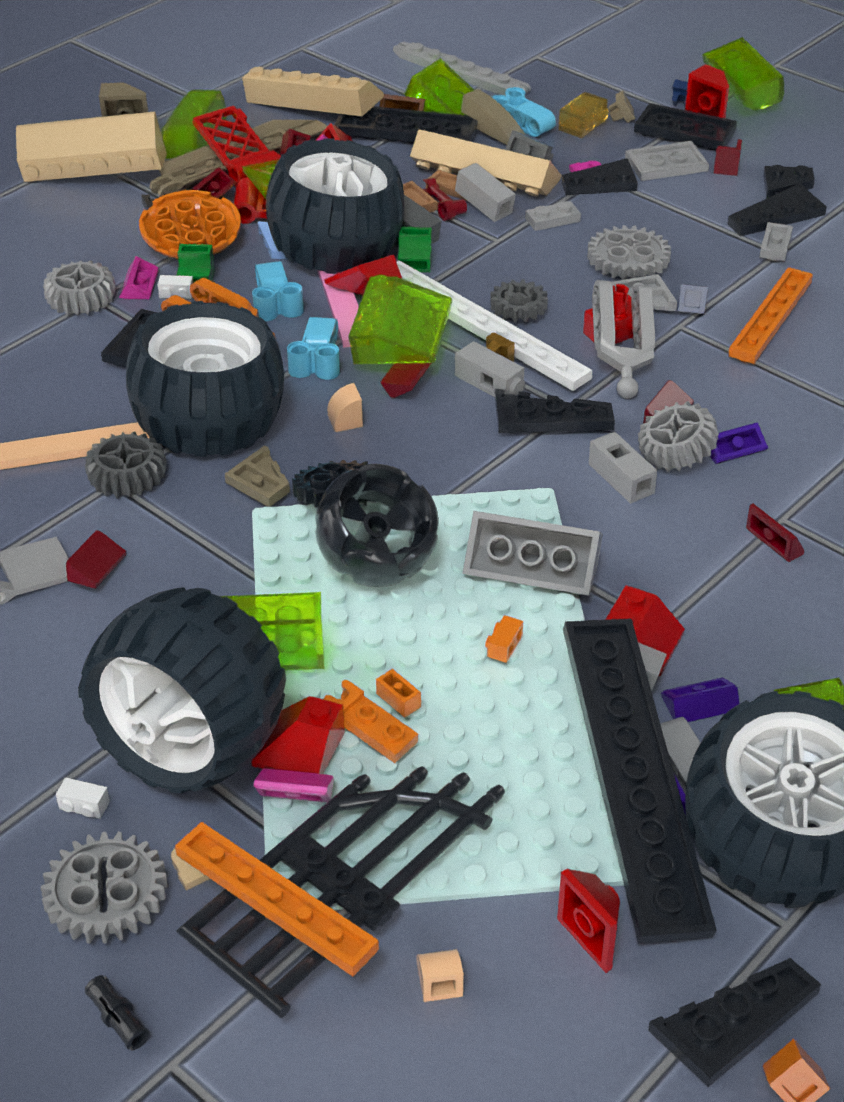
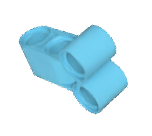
M511 87L506 89L505 96H492L494 100L511 114L523 132L532 137H538L553 129L556 125L554 114L550 110L526 99V92L522 88Z
M282 262L255 264L258 287L252 291L253 307L258 309L259 317L264 321H270L275 319L278 314L289 318L302 315L304 312L302 286L295 282H288Z
M309 317L302 341H295L287 346L288 373L291 376L304 378L312 373H316L318 378L324 380L335 379L339 376V347L336 345L338 336L337 319Z

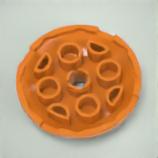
M184 190L163 195L152 201L153 206L148 210H143L139 219L140 234L146 244L158 253L178 259L177 252L180 244L212 245L213 255H216L235 241L241 228L240 213L231 201L225 197L222 199L212 197L211 192L201 190Z

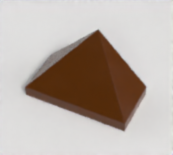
M384 94V97L380 100L379 107L424 111L426 100Z

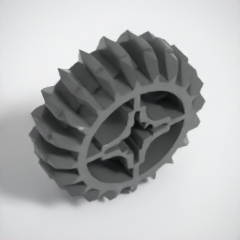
M135 431L131 434L122 432L118 436L111 434L109 439L100 438V444H92V450L87 452L85 459V470L90 485L95 487L96 492L103 491L105 496L114 494L116 498H119L121 495H127L129 498L132 494L141 496L144 490L152 491V486L160 485V479L165 477L167 465L166 456L161 444L157 443L155 438H148L146 433L138 436Z

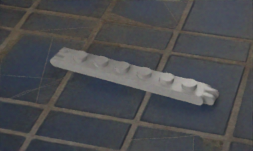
M403 41L393 47L394 53L401 59L499 95L505 96L506 89L511 87L522 88L526 93L531 90V86L528 83L511 78L507 74H500L492 71L490 68H483L475 65L473 62L458 59L454 55L444 54L437 49L425 47L421 43H407Z

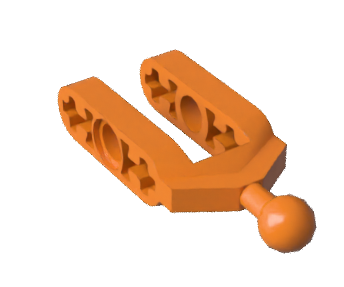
M200 278L190 285V293L195 301H203V303H228L230 306L250 310L253 315L259 318L258 309L252 307L246 298L207 278ZM172 295L161 303V309L163 311L172 305L191 304V302L177 295Z

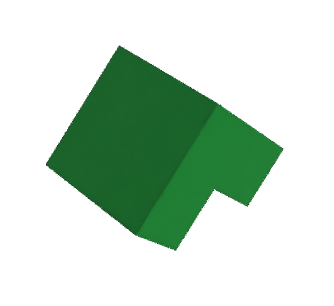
M401 227L399 231L398 261L419 272H430L432 228Z
M180 244L177 252L179 268L176 276H193V283L200 278H207L213 281L215 267L212 245Z

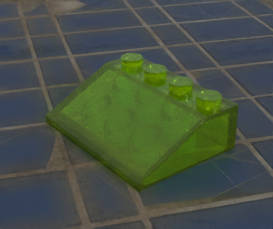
M377 275L370 277L348 335L353 364L435 363L453 303L452 298L396 276Z

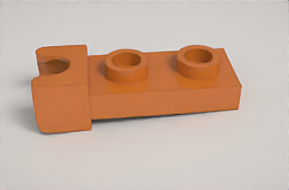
M348 680L342 681L343 692L341 699H336L331 695L324 697V700L343 704L344 728L393 763H396L418 743L417 732L365 697L364 691Z

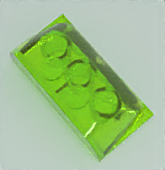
M743 37L702 54L703 62L706 65L724 71L729 84V93L743 106L752 110H759L782 102L784 97V76Z
M192 89L174 108L161 130L167 153L166 159H173L208 145L192 124V120L194 117L226 108L224 97L220 90ZM203 123L205 127L215 128V124Z

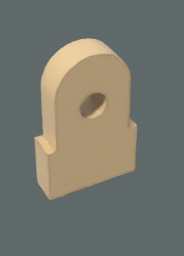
M175 848L171 853L172 864L177 870L178 879L186 891L210 879L178 857Z

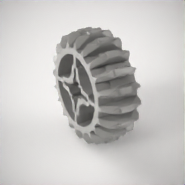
M80 260L76 263L71 261L67 265L61 264L60 268H53L52 272L47 273V278L44 279L43 285L44 296L51 309H56L58 313L66 312L67 315L76 313L77 316L80 313L98 312L99 308L107 307V303L113 301L116 290L114 277L108 267L102 266L101 263L93 264L91 260L88 262Z
M689 401L684 405H679L676 402L674 406L668 407L665 405V408L661 411L654 410V416L646 417V423L640 425L641 430L638 433V442L641 454L644 455L645 460L654 465L657 470L664 467L669 472L672 468H676L680 472L682 467L688 466L691 468L695 462L702 463L703 457H710L711 450L716 448L719 433L716 420L707 408H701L699 403L692 406Z

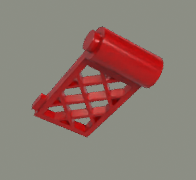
M233 105L194 117L192 124L228 169L229 176L237 183L242 178L249 177L258 181L272 175L281 155L274 150H268L246 122L247 116L240 108L236 109ZM232 115L235 119V122L227 121L222 118ZM203 123L215 124V128L205 127ZM223 126L232 130L231 133L218 130V128ZM236 130L247 134V138L234 135ZM219 137L222 139H226L227 143L223 144L216 142L214 138ZM231 141L240 144H244V146L241 149L234 146H230ZM247 146L258 148L259 151L252 152L246 149ZM229 152L239 155V157L230 160L226 154Z
M249 177L238 181L233 204L240 213L241 224H249L256 218L267 219L266 195L268 187L260 186L256 180Z

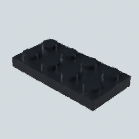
M649 103L635 122L634 132L642 133L644 136L662 137L667 141H692L694 145L716 150L717 146H726L736 130L737 121Z

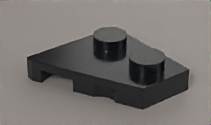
M782 165L764 166L763 177L766 198L773 196L775 192L786 190L799 183L807 190L814 187L815 178L813 168L803 165L796 167H784Z

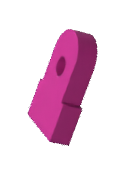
M598 161L570 164L569 170L575 172L599 166L601 163Z

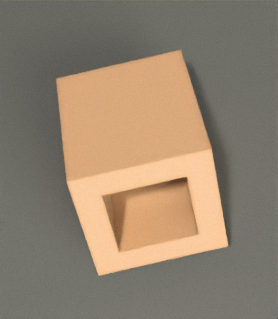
M354 383L343 386L334 393L328 404V417L335 432L363 427L362 399Z
M457 949L417 954V967L423 1002L463 997L464 974Z

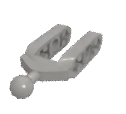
M596 280L592 293L594 345L597 350V357L618 371H621V380L617 383L616 388L617 393L622 398L631 399L636 396L639 389L637 381L632 376V371L650 364L654 358L655 326L652 288L643 285H636L634 287L631 298L634 348L615 346L612 282Z

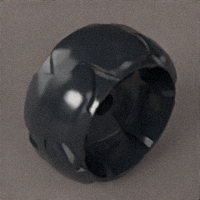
M367 464L360 469L352 468L344 472L328 486L316 511V540L323 557L338 573L350 575L355 583L364 586L388 587L400 583L405 578L413 577L427 562L438 540V511L430 493L423 485L418 486L406 472L389 465ZM357 499L374 500L387 505L390 510L386 515L380 512L366 514L357 502ZM342 517L362 522L355 536L348 531ZM391 529L410 530L411 532L409 537L410 547H403L397 553H390L385 539Z

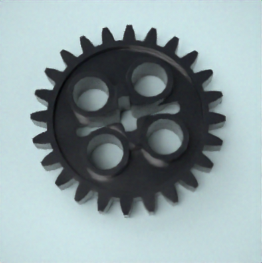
M341 460L340 463L329 461V463L325 464L318 463V467L308 466V470H300V474H294V478H292L294 497H297L298 502L304 501L305 505L314 503V507L317 508L326 489L338 476L352 468L360 469L367 465L368 461L357 463V460L346 463L345 460ZM357 499V502L362 506H367V502H377L368 499Z

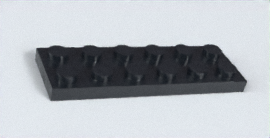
M373 106L363 116L340 114L335 126L349 137L362 136L367 139L382 138L388 141L402 140L414 143L419 129L472 142L477 130L478 120L468 115Z

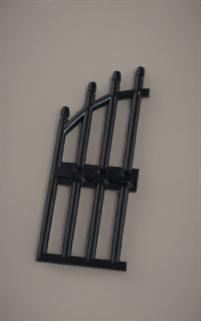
M423 766L413 770L409 776L405 777L393 789L367 793L361 792L368 787L371 780L368 775L363 774L355 778L352 784H348L265 854L260 861L270 868H274L282 861L295 871L288 880L300 888L307 882L311 883L323 893L317 898L319 901L330 908L337 903L351 914L347 918L349 921L360 928L366 925L374 931L378 926L382 927L400 907V903L393 898L473 824L483 830L489 828L493 818L485 813L502 799L505 789L501 785H496L488 790L486 795H483L472 806H468L453 800L458 791L463 790L470 781L469 775L465 772L456 775L451 782L447 783L437 793L413 791L416 785L421 784L428 775L427 769ZM395 805L421 806L355 866L350 867L337 857ZM371 807L326 847H323L310 837L339 811ZM439 810L459 817L383 887L379 888L365 878L366 875ZM224 889L181 925L176 932L279 1018H283L291 1008V1005L283 998L321 965L326 958L312 950L271 988L268 987L255 975L292 943L296 937L282 929L241 965L227 952L267 917L253 909L216 942H213L200 930L238 898Z

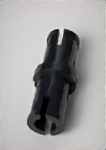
M99 975L89 981L84 991L100 1010L103 1023L116 1031L128 1050H136L143 1046L148 1040L150 1032L132 1012V1003L126 997H121L106 976Z

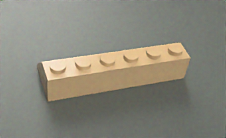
M254 67L242 77L247 103L363 116L384 97V93L373 83L367 80H360L358 77L340 78L339 75L322 76L319 73L303 74L300 71L285 72L281 69L267 70L263 69V67Z
M155 112L16 126L17 162L24 182L162 169L167 156Z
M419 129L410 157L416 162V166L425 170L433 167L448 173L458 174V171L462 168L477 163L511 191H516L518 188L525 190L526 194L538 197L539 194L548 195L562 176L549 160Z

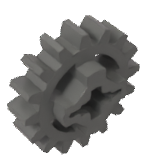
M514 279L509 283L501 282V287L495 286L494 291L490 294L491 310H495L496 316L503 315V320L513 318V322H517L518 319L527 322L529 318L536 320L537 314L544 315V310H547V291H543V286L535 287V282L533 281L525 283L524 279L520 283H516Z

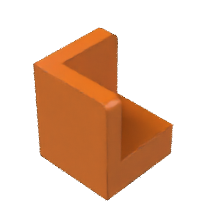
M795 1039L791 1040L763 1065L769 1085L784 1102H815L830 1090L822 1069Z

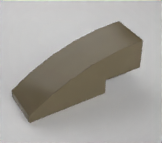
M477 89L463 95L461 112L478 120L477 130L506 145L512 130L525 135L511 114L488 94Z

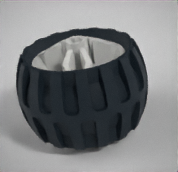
M331 138L316 141L307 140L303 141L302 144L293 145L288 148L285 154H282L272 172L266 196L267 222L276 248L279 252L282 251L291 262L303 265L304 268L309 270L315 269L329 274L343 272L358 265L387 257L396 243L404 218V190L397 166L393 165L392 160L387 155L381 154L375 148L357 144L350 140L341 141Z
M185 587L169 589L153 594L124 610L105 628L92 646L81 672L82 677L78 686L79 698L82 699L84 707L83 716L86 723L90 724L97 736L96 740L103 750H107L118 761L117 764L127 773H133L141 778L143 783L154 788L169 789L171 793H184L190 790L196 792L209 788L231 777L248 764L260 752L272 734L280 717L285 699V693H283L286 684L285 668H281L278 658L279 651L274 642L268 639L261 629L262 625L253 616L250 617L237 607L238 604L228 597L222 598L211 593V590L199 587L186 590Z

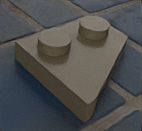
M265 445L225 473L227 484L267 507H271L290 493L288 480L284 474L280 473L278 463L276 461L273 462L270 450Z

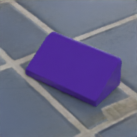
M758 422L720 432L716 448L711 450L710 458L713 462L718 464L767 450L768 446Z
M723 677L671 688L661 692V697L672 718L684 717L687 722L726 714L729 710L740 704L738 686Z

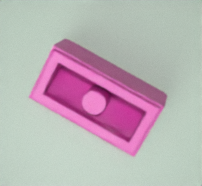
M136 256L128 269L119 298L149 300L159 268Z
M263 769L254 780V787L260 796L328 802L332 797L334 777L326 774Z

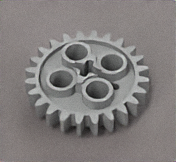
M623 225L622 229L613 226L612 231L605 228L603 233L597 232L596 237H591V242H588L587 259L590 260V265H595L596 271L602 270V275L611 273V278L621 276L622 280H625L626 277L632 279L646 275H655V272L663 273V268L667 269L668 263H670L671 246L668 245V240H662L663 235L655 236L654 230L646 232L645 227L637 230L636 226H633L631 229H628L626 225Z
M105 831L102 832L100 840L95 841L89 834L86 838L87 844L82 846L79 842L73 841L74 851L69 852L61 849L59 852L62 861L51 860L49 862L52 872L43 873L45 884L40 887L44 910L48 913L50 923H57L60 933L70 930L73 940L77 939L82 933H85L86 942L89 944L95 935H101L103 944L107 943L109 934L115 933L119 940H123V930L128 928L136 934L138 933L136 924L138 921L150 924L149 912H160L159 901L166 900L165 888L168 887L164 862L159 860L157 850L150 851L148 841L138 845L136 835H132L127 841H123L122 832H118L114 839H108ZM107 861L106 870L108 878L106 879L108 909L102 913L103 902L101 894L103 893V878L101 870L102 862Z

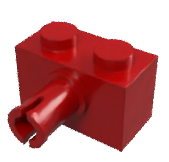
M616 284V287L613 285L615 344L633 338L632 297L628 295L629 288L623 284ZM593 308L586 310L584 314L583 333L594 342Z

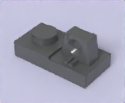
M513 130L505 149L552 161L554 156L551 153L553 147Z

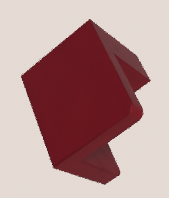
M741 139L737 140L736 148L717 146L714 174L737 176L742 147Z

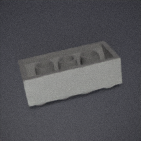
M473 511L462 574L590 596L598 566L603 534L599 531Z

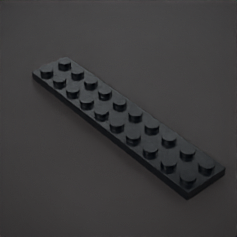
M632 618L565 621L563 634L638 944L713 938L717 929Z

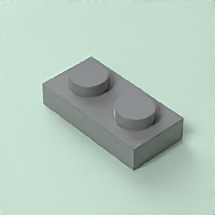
M562 201L558 204L538 206L534 209L526 210L525 219L534 231L580 222L581 213L571 201Z
M768 222L760 250V257L771 261H785L793 226Z

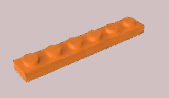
M788 267L729 347L728 356L739 359L742 362L755 364L812 283L813 274Z
M200 822L175 845L178 857L354 977L379 950L378 939L203 822Z

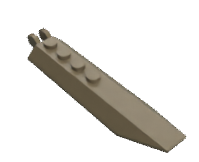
M271 120L252 129L269 151L274 150L277 153L281 151L282 137L289 128L310 135L312 139L319 136L326 129L327 125L319 120ZM244 132L235 134L247 138V134ZM222 139L217 142L226 144L227 140ZM231 141L230 146L242 149L244 144ZM206 145L165 161L162 169H159L161 176L156 179L154 178L150 182L149 188L161 197L163 194L187 190L189 187L200 183L218 167L225 173H228V169L211 147ZM247 146L246 149L252 152L259 151L258 148ZM229 152L226 154L230 160L239 157V155Z

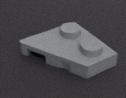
M659 274L612 282V286L614 285L615 287L616 284L626 285L629 288L628 295L631 297L636 285L650 286L652 288L653 309L676 311L677 301Z

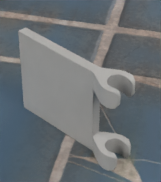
M57 537L0 551V565L9 581H0V605L7 603L16 595L68 582L66 562L69 558Z

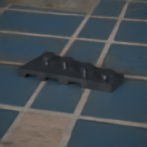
M799 183L729 215L728 225L741 237L765 231L768 222L788 225L824 216L827 206Z
M495 389L499 433L614 430L615 419L612 403L576 398L572 402H564L559 396L548 395L547 399L531 398V393L519 392L518 396L506 395L503 389Z
M789 958L747 977L745 983L730 989L727 986L714 992V997L696 1004L693 1001L679 1008V1012L665 1019L663 1016L649 1021L648 1031L709 1087L819 993L821 983L793 959Z

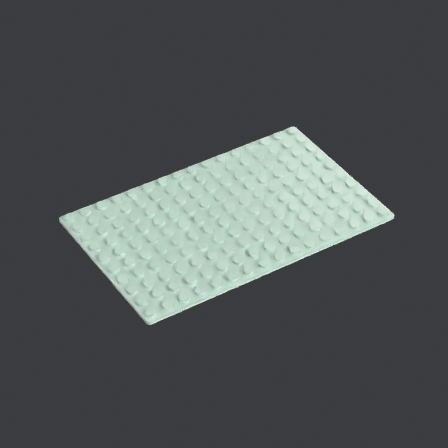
M551 488L431 496L437 507L439 517L438 540L434 551L422 569L413 577L405 578L400 583L388 587H369L357 584L353 581V577L338 573L328 564L316 540L315 530L317 526L315 516L317 508L314 507V504L255 508L252 511L256 620L262 625L261 629L268 639L276 645L279 651L278 658L281 668H285L286 684L283 691L285 699L282 709L309 696L324 699L326 695H331L336 699H341L343 692L342 681L348 680L363 690L365 697L418 733V743L396 763H393L344 728L345 733L324 774L334 777L331 799L348 784H352V781L360 775L366 774L371 780L368 787L361 793L393 789L405 777L409 776L413 770L421 766L427 769L428 775L421 784L416 785L413 791L437 793L447 783L451 782L456 775L462 772L469 775L470 781L463 790L458 791L453 800L468 806H472L483 795H486L488 790L496 785H501L505 789L502 799L485 813L493 818L488 829L483 830L473 824L393 899L400 904L559 891L561 872L566 869L596 874L605 885H610L611 887L623 886L624 883L563 634L565 621H585L579 594L462 574L473 511L562 525L554 490ZM367 502V506L360 505L366 514L380 512L386 515L390 510L387 505L380 502ZM342 517L348 531L355 536L362 522ZM391 529L385 539L390 553H397L403 547H410V530ZM504 615L523 621V636L507 663L487 657V648L485 647L488 636H492L496 623L500 622ZM391 669H394L421 692V707L405 718L376 694V679ZM263 796L265 854L327 802ZM395 805L337 857L350 867L355 866L421 806ZM371 807L339 811L310 837L323 847H326ZM439 810L366 875L365 878L377 887H383L459 817ZM282 861L272 868L287 879L295 873L294 870ZM309 882L301 888L316 899L323 894ZM337 903L331 907L333 910L343 909Z

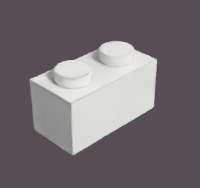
M160 275L157 284L159 298H169L172 295H177L183 299H192L190 285L193 283V276Z
M66 777L56 793L59 809L66 812L83 814L86 817L101 819L110 803L107 787Z

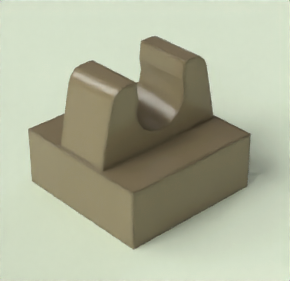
M621 91L615 94L616 102L608 107L613 121L624 118L628 123L634 120V108L625 92Z

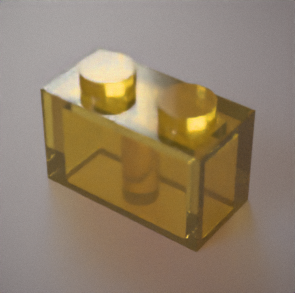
M583 92L560 109L559 131L583 138L607 119L608 99Z

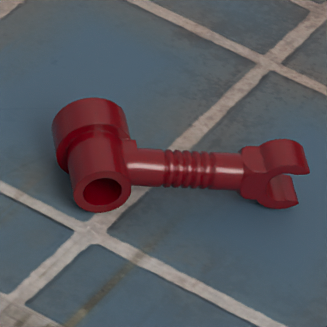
M433 177L423 179L428 188L423 190L439 200L437 211L443 221L453 219L456 215L467 212V204L464 199H451L439 188Z

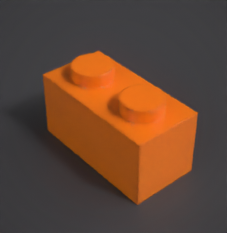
M504 615L501 621L496 623L492 636L489 635L485 643L487 657L505 663L508 662L523 636L522 620Z
M394 669L389 670L376 679V694L404 718L421 707V692Z

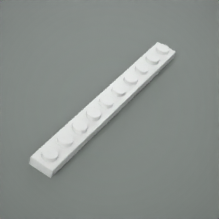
M397 261L404 285L396 289L484 340L494 332L515 342V358L572 391L592 379V370L405 263Z

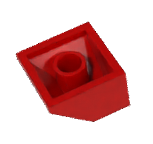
M394 254L358 265L324 279L326 285L368 297L380 294L381 298L395 294L394 288L404 285Z
M309 696L282 709L272 734L260 752L252 759V766L261 769L324 774L345 733L343 704Z
M566 869L561 872L557 919L600 968L607 973L612 970L620 907L619 896L613 887L605 885L596 874Z

